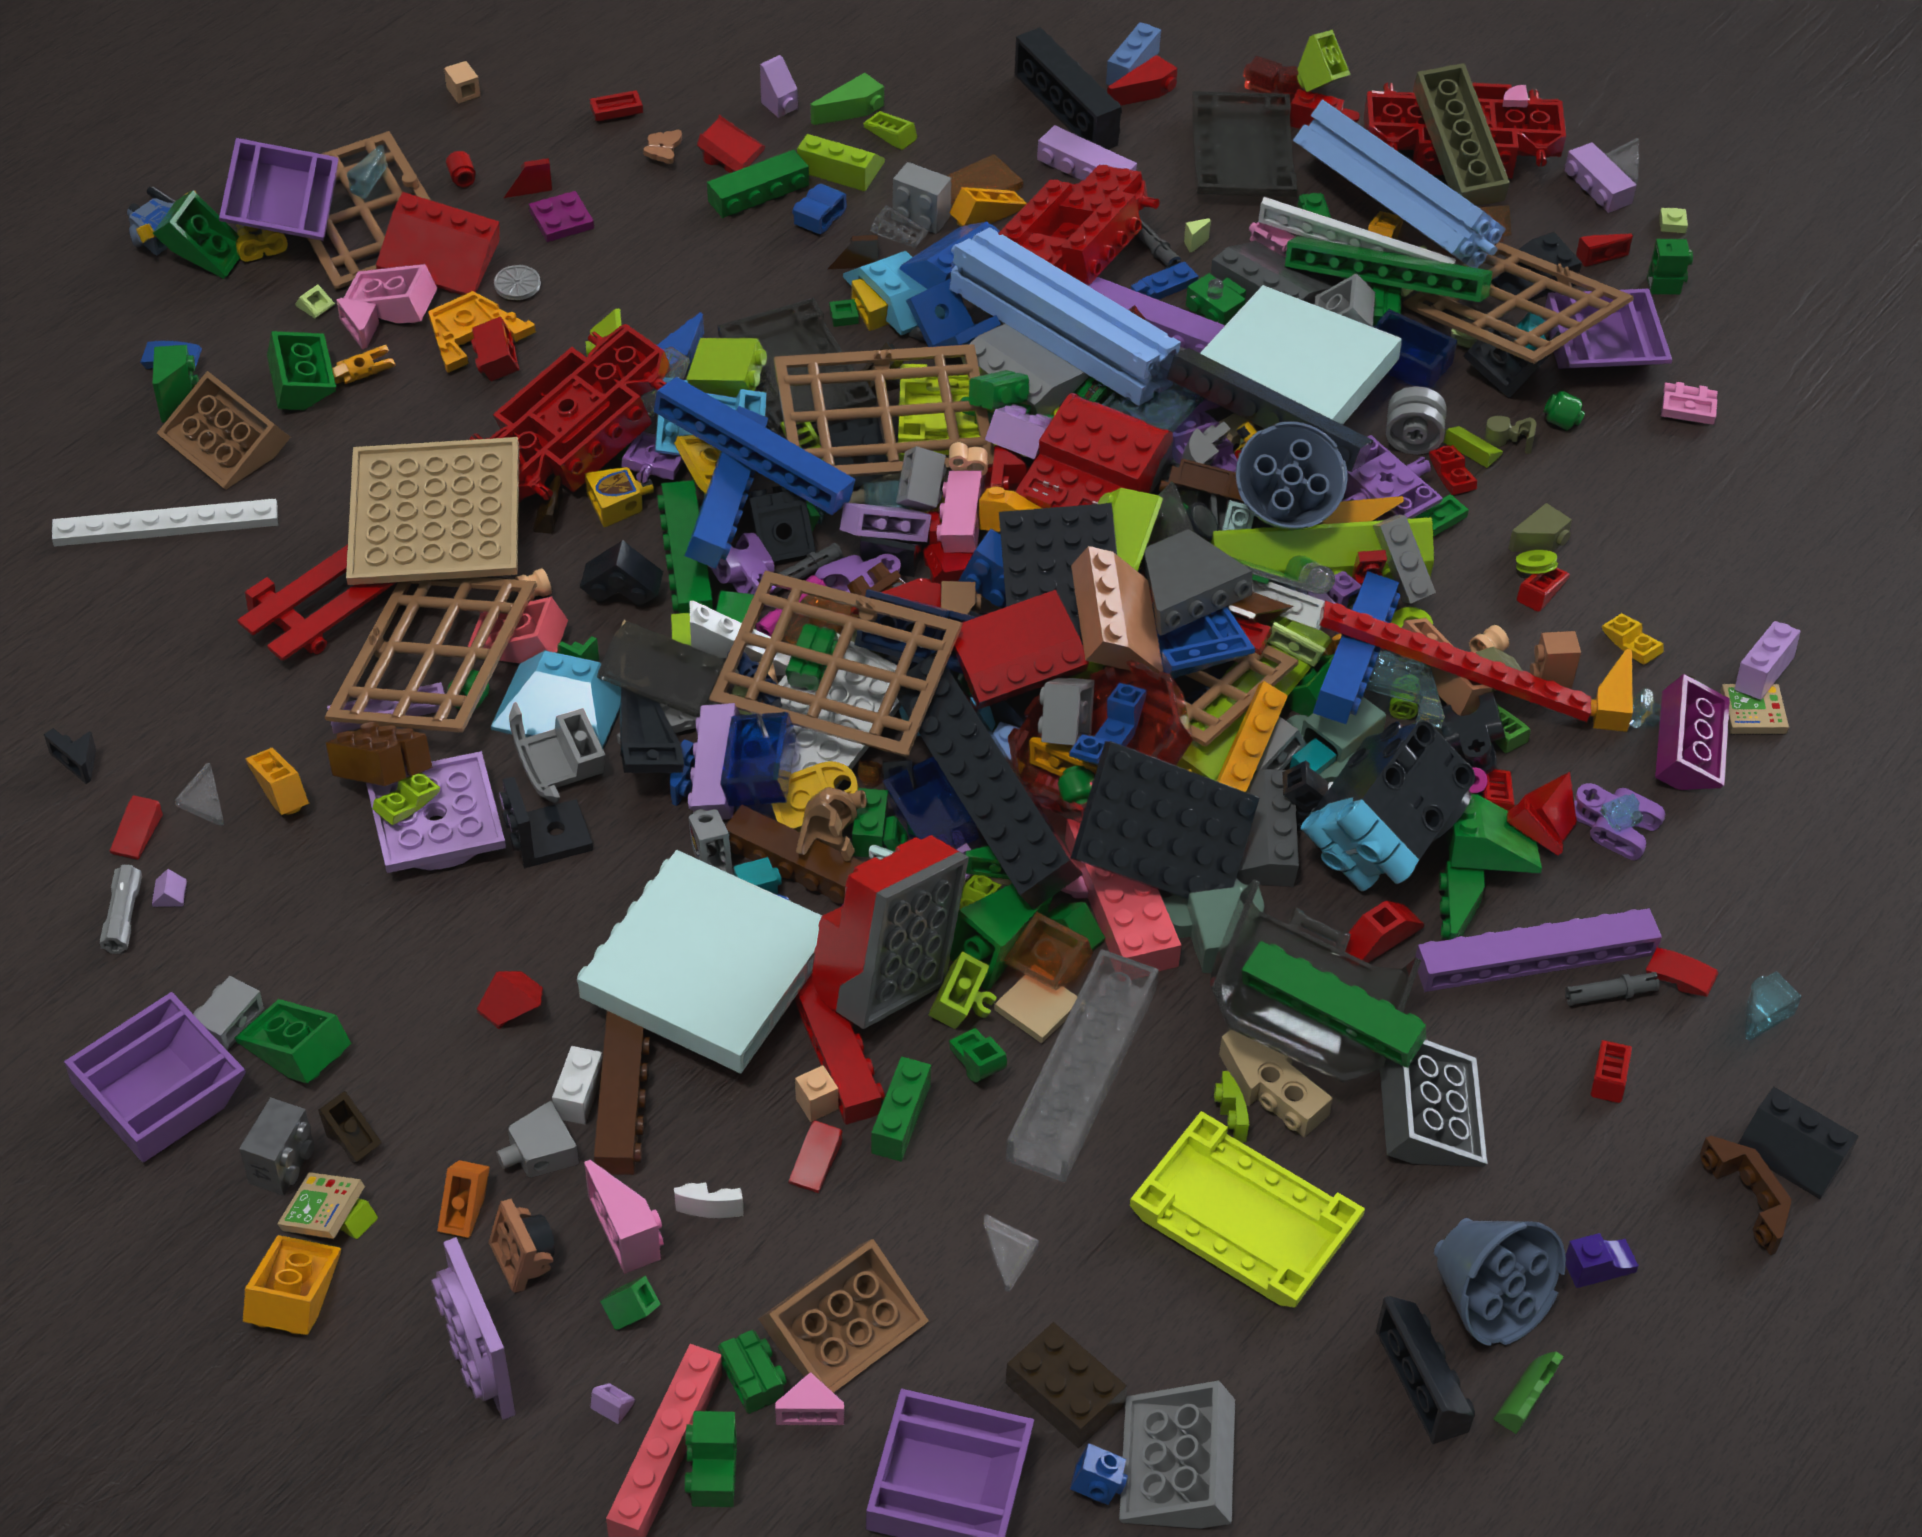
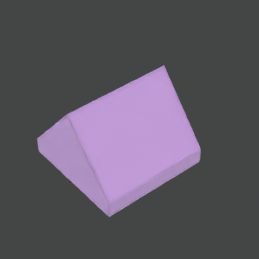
M167 869L155 881L152 906H183L187 885L186 879Z
M610 1383L594 1387L591 1394V1409L617 1424L621 1422L635 1402L634 1397Z

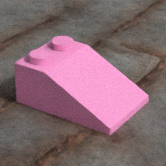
M426 264L359 271L344 298L376 304L378 318L398 324L416 323L422 320L438 288Z
M591 1160L585 1161L588 1197L623 1273H628L661 1260L660 1246H663L664 1242L659 1231L662 1228V1223L656 1209L651 1211L643 1197Z

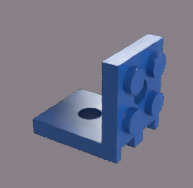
M951 278L906 300L928 347L969 345L977 336L1001 325L997 315L974 325L960 294L950 290ZM936 306H940L944 309V319H940L936 316Z

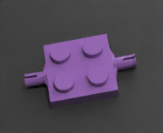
M642 432L633 440L622 457L621 467H627L634 472H638L636 478L639 482L642 480V483L646 482L650 475H655L661 479L673 480L684 463L681 456L655 452L656 434Z

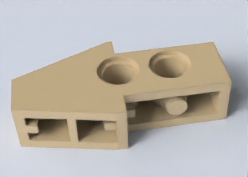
M1237 1023L1222 1036L1219 1055L1227 1070L1240 1087L1246 1105L1250 1106L1253 1102L1259 1100L1267 1111L1275 1113L1284 1121L1289 1129L1297 1131L1300 1135L1306 1137L1329 1116L1333 1098L1291 1065L1294 1053L1290 1049L1241 1023Z

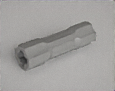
M121 865V867L115 869L111 885L112 896L108 916L103 924L100 938L101 949H105L111 954H121L122 951L128 949L132 912L142 880L141 870L136 869L132 865Z

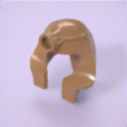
M827 787L811 797L805 808L796 853L805 855L814 839H817L841 851L844 861H851L855 850L850 839L847 836L843 837V830L855 820L857 809L866 807L867 798L865 792L859 790L855 793H847L840 789Z

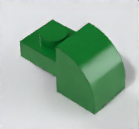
M976 1028L949 1040L950 1050L966 1067L967 1077L973 1082H979L1007 1067L1006 1053L991 1036L985 1038Z

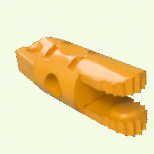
M382 345L363 352V354L337 362V366L332 368L335 384L341 382L348 384L394 367L396 364L393 358L376 363L373 362L374 359L388 353L387 346Z

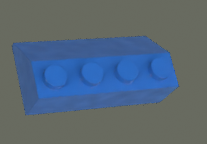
M987 221L961 226L900 266V270L926 289H929L951 278V271L956 266L953 264L954 255L951 253V249L955 244H959L969 238L972 240L977 233L989 227L998 233L1000 231Z

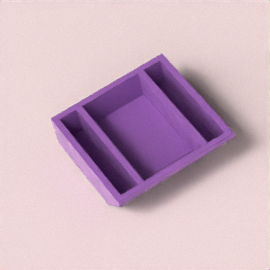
M236 138L219 221L323 241L336 181L338 157Z
M1620 290L1633 295L1634 300L1555 350L1554 355L1558 368L1570 369L1672 363V357L1650 290ZM1582 291V292H1585V293L1589 294V293H1591L1592 291ZM1557 292L1548 293L1545 308L1559 313L1575 303L1576 300ZM1605 296L1601 298L1602 300L1607 301L1609 303L1613 301L1612 299L1607 298ZM1588 306L1572 316L1571 319L1581 322L1598 311V309ZM1558 325L1548 332L1549 338L1551 339L1557 331L1562 334L1568 329Z
M170 992L64 1061L73 1086L142 1163L223 1110L246 1073L245 1069L173 992Z
M901 1389L866 1510V1530L895 1537H1005L1034 1419Z

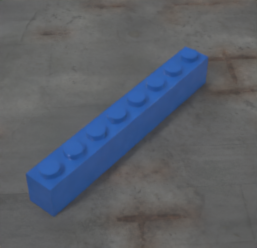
M677 376L657 390L653 412L827 513L833 515L843 507L844 502L848 503L851 500L855 483L853 477Z
M738 405L736 411L766 427L767 417ZM722 451L717 460L684 555L715 569L720 559L726 560L731 548L729 543L732 542L737 530L735 526L738 525L743 512L740 509H743L748 497L746 493H748L754 479L753 476L756 472Z
M1367 571L1352 610L1366 613L1375 619L1391 623L1401 594L1396 593L1399 582ZM1342 634L1320 689L1313 713L1343 724H1347L1350 714L1356 716L1381 648Z

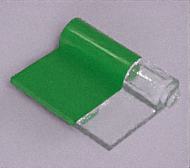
M1303 555L1294 556L1290 559L1285 573L1234 558L1252 570V580L1268 584L1269 579L1313 593L1324 594L1330 591L1335 583V576L1330 568Z

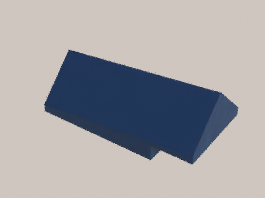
M867 589L865 597L962 623L977 618ZM878 614L877 619L874 621L878 624L908 632L912 631L915 624ZM926 626L923 636L942 640L946 631ZM857 630L854 645L901 658L906 643ZM918 646L912 662L920 663L935 651ZM953 648L947 663L954 672L963 674Z

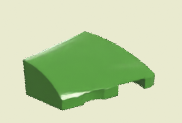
M1550 1352L1533 1360L1493 1420L1517 1434L1564 1356L1558 1352Z

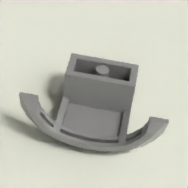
M517 702L513 703L509 714L513 740L524 770L532 786L540 796L552 803H556L560 799L557 787L603 773L605 753L584 708L556 716L555 729L526 738L522 713Z

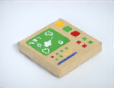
M1722 684L1721 694L1730 698V719L1728 721L1730 734H1787L1789 725L1779 684H1773L1761 700L1734 690L1736 684Z
M309 1172L279 1220L278 1226L282 1231L334 1239L365 1186L360 1179Z

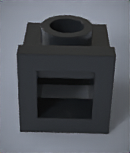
M1306 760L1282 772L1283 796L1304 812L1315 808L1328 791V781L1310 768V763Z

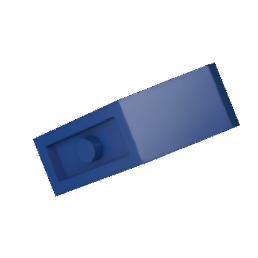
M1119 683L1107 699L1108 718L1094 737L1084 734L1080 736L1070 750V757L1098 766L1105 741H1112L1126 747L1135 735L1146 698V690Z

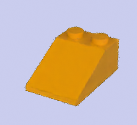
M277 1235L245 1287L243 1322L255 1324L259 1327L285 1330L293 1334L308 1335L319 1316L341 1254V1248Z

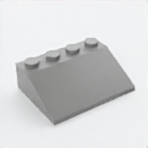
M1007 324L977 336L970 343L975 345L980 376L1004 370L1028 375V399L1026 402L1021 403L1031 406V415L1034 416L1036 414L1050 415L1069 394L1073 393L1090 376ZM961 357L963 364H966L965 357Z
M1220 1381L1126 1396L1123 1458L1126 1459L1123 1473L1128 1475L1120 1497L1119 1520L1122 1523L1198 1529L1232 1524L1235 1399Z

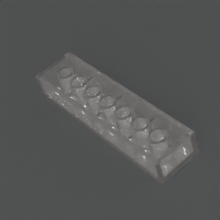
M1103 949L1100 950L1007 1139L1006 1161L1064 1183L1066 1182L1156 992L1159 969Z

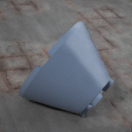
M1280 422L1262 431L1259 430L1244 445L1236 465V484L1244 504L1260 520L1282 529H1304L1321 523L1337 509L1347 487V466L1337 449L1336 443L1318 428L1300 422Z
M1465 1218L1459 1222L1458 1226L1444 1240L1439 1241L1434 1249V1255L1437 1257L1438 1271L1465 1328L1472 1337L1489 1346L1492 1343L1498 1342L1504 1345L1510 1344L1533 1330L1545 1317L1556 1300L1558 1292L1554 1289L1559 1273L1562 1275L1565 1273V1250L1560 1237L1554 1230L1539 1222L1472 1221L1469 1218Z

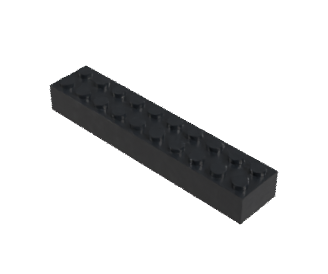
M937 651L907 671L906 676L926 680ZM947 663L919 729V734L1017 892L1035 909L1078 879L1083 873L1074 859L1071 858V854ZM901 686L897 699L910 718L920 691Z

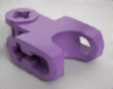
M743 533L736 547L733 548L731 546L726 560L720 559L716 569L710 568L720 583H732L738 593L755 595L765 570L774 572V562L755 533ZM772 586L769 593H772L776 586Z
M882 554L863 562L860 556L851 555L818 568L815 576L823 580L827 587L850 593L847 585L861 575L870 587L875 585L867 571L878 563H884L890 573L896 570L900 572L901 563L892 554ZM837 602L833 603L834 612L852 617L858 616L851 614L852 606Z
M1586 783L1581 785L1576 793L1574 805L1577 821L1592 827L1590 835L1595 842L1630 860L1639 859L1646 848L1645 837L1632 827H1641L1654 831L1665 820L1663 807L1626 788H1619L1612 794L1598 785Z

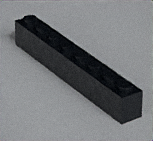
M1190 348L1175 354L1166 379L1265 429L1280 422H1300L1316 427L1336 443L1348 471L1353 472L1365 464L1374 440Z

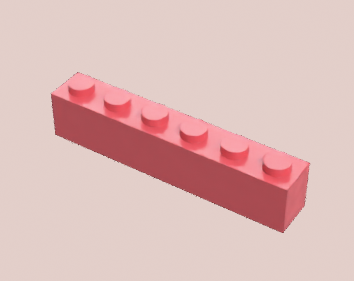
M689 1344L606 1517L608 1537L647 1536L687 1451L685 1442L686 1424H693L694 1411L706 1410L721 1379V1354Z

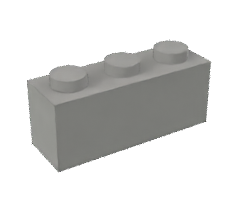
M1395 515L1374 524L1373 528L1381 548L1386 550L1387 563L1393 579L1399 582L1397 589L1399 594H1401L1402 601L1411 604L1436 593L1406 515Z

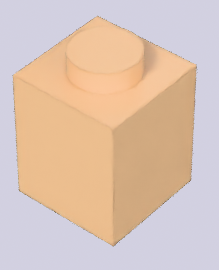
M467 61L444 68L446 87L458 104L480 97L479 78Z
M823 1065L795 1078L796 1100L810 1122L839 1109L838 1087Z

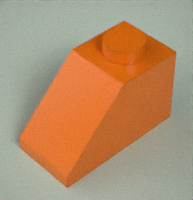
M458 1160L447 1168L438 1232L467 1238L471 1236L485 1199L489 1166Z

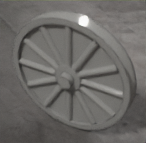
M524 265L506 267L500 270L494 278L496 292L510 300L529 298L538 292L541 285L538 272Z

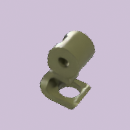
M1492 416L1487 421L1484 440L1495 447H1501L1509 439L1512 442H1517L1518 436L1523 434L1527 438L1525 453L1530 454L1537 424L1533 418H1526L1517 421L1515 426H1512L1510 418Z

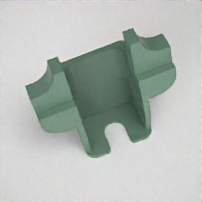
M1363 697L1356 716L1350 714L1347 724L1314 713L1309 717L1294 715L1286 721L1299 730L1306 745L1320 735L1336 748L1338 752L1337 761L1319 774L1329 784V782H1334L1349 758L1356 752L1366 737L1384 731L1386 714Z
M1236 877L1234 887L1190 893L1188 900L1175 895L1162 898L1178 938L1191 937L1195 953L1204 973L1218 972L1223 958L1233 955L1234 952L1249 959L1259 944L1254 929L1261 923L1264 912V902L1259 885H1245Z

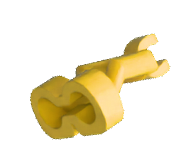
M236 224L239 236L236 242V249L241 260L245 262L262 258L263 252L267 256L282 253L287 249L288 243L283 233L261 229L262 234L254 235L249 232L259 230V228Z

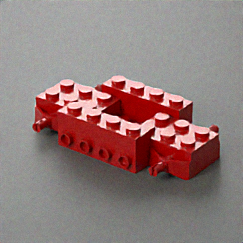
M1388 82L1383 86L1384 92L1368 91L1364 110V128L1396 151L1414 150L1413 162L1431 175H1444L1414 92H1396L1393 89L1394 85L1392 83L1388 85ZM1472 83L1508 178H1513L1517 155L1536 156V164L1539 167L1540 163L1541 167L1547 164L1546 157H1561L1566 140L1561 100L1539 98V91L1535 89L1534 93V89H1532L1528 93L1527 107H1503L1504 95L1507 90L1512 88V85Z
M1098 165L1086 179L1076 184L1049 180L998 234L1006 236L1082 283L1090 285L1142 229L1139 211L1144 207L1157 209L1160 201L1158 198L1148 197L1146 184L1142 179L1141 172L1127 168L1122 169L1108 165Z
M627 324L621 325L604 337H601L596 332H591L592 335L589 334L588 341L593 343L595 347L589 352L588 357L573 347L569 348L493 414L500 430L486 439L518 437L519 502L535 493L544 500H549L548 496L551 498L553 491L547 488L544 483L553 473L554 476L558 475L562 478L564 486L575 492L586 482L585 473L599 471L652 424L641 396L654 389L658 390L667 384L663 379L671 369L663 349ZM477 433L473 434L474 437H470V440L483 439Z

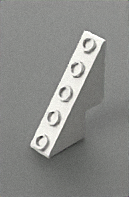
M690 601L692 659H727V654L731 650L742 623L705 605ZM753 629L752 634L771 638L770 636ZM747 644L744 652L752 661L760 662L765 649ZM776 653L773 660L776 675H786L785 671L791 656Z

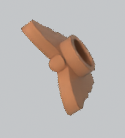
M681 130L650 134L648 136L649 146L643 148L644 156L667 164L674 163V148L682 141Z

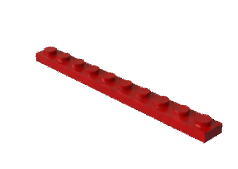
M1325 600L1321 608L1319 626L1587 722L1591 715V696L1586 695L1582 691L1563 687L1554 681L1541 679L1527 671L1516 670L1502 662H1494L1474 652L1458 649L1449 643L1436 641L1422 633L1411 632L1400 628L1394 623L1375 619L1369 614L1353 611L1338 603L1334 604Z

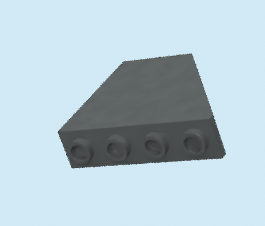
M1190 529L1152 544L1145 549L1144 573L1149 583L1154 619L1159 635H1164L1252 595V570Z

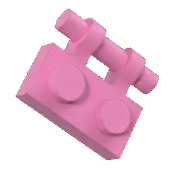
M1665 382L1661 416L1714 425L1718 391L1709 390L1707 386L1700 385L1697 388L1684 386L1682 382H1676L1675 384Z

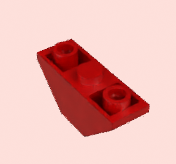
M1384 901L1361 916L1336 947V951L1355 970H1358L1424 928V923L1404 904Z

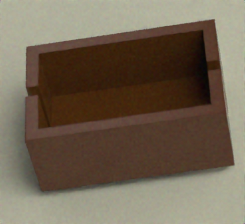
M377 722L362 724L360 730L338 733L336 739L326 742L332 775L336 777L387 786L407 778L404 765H406L409 776L433 768L426 734L413 732L411 728L396 729L394 725L379 726Z

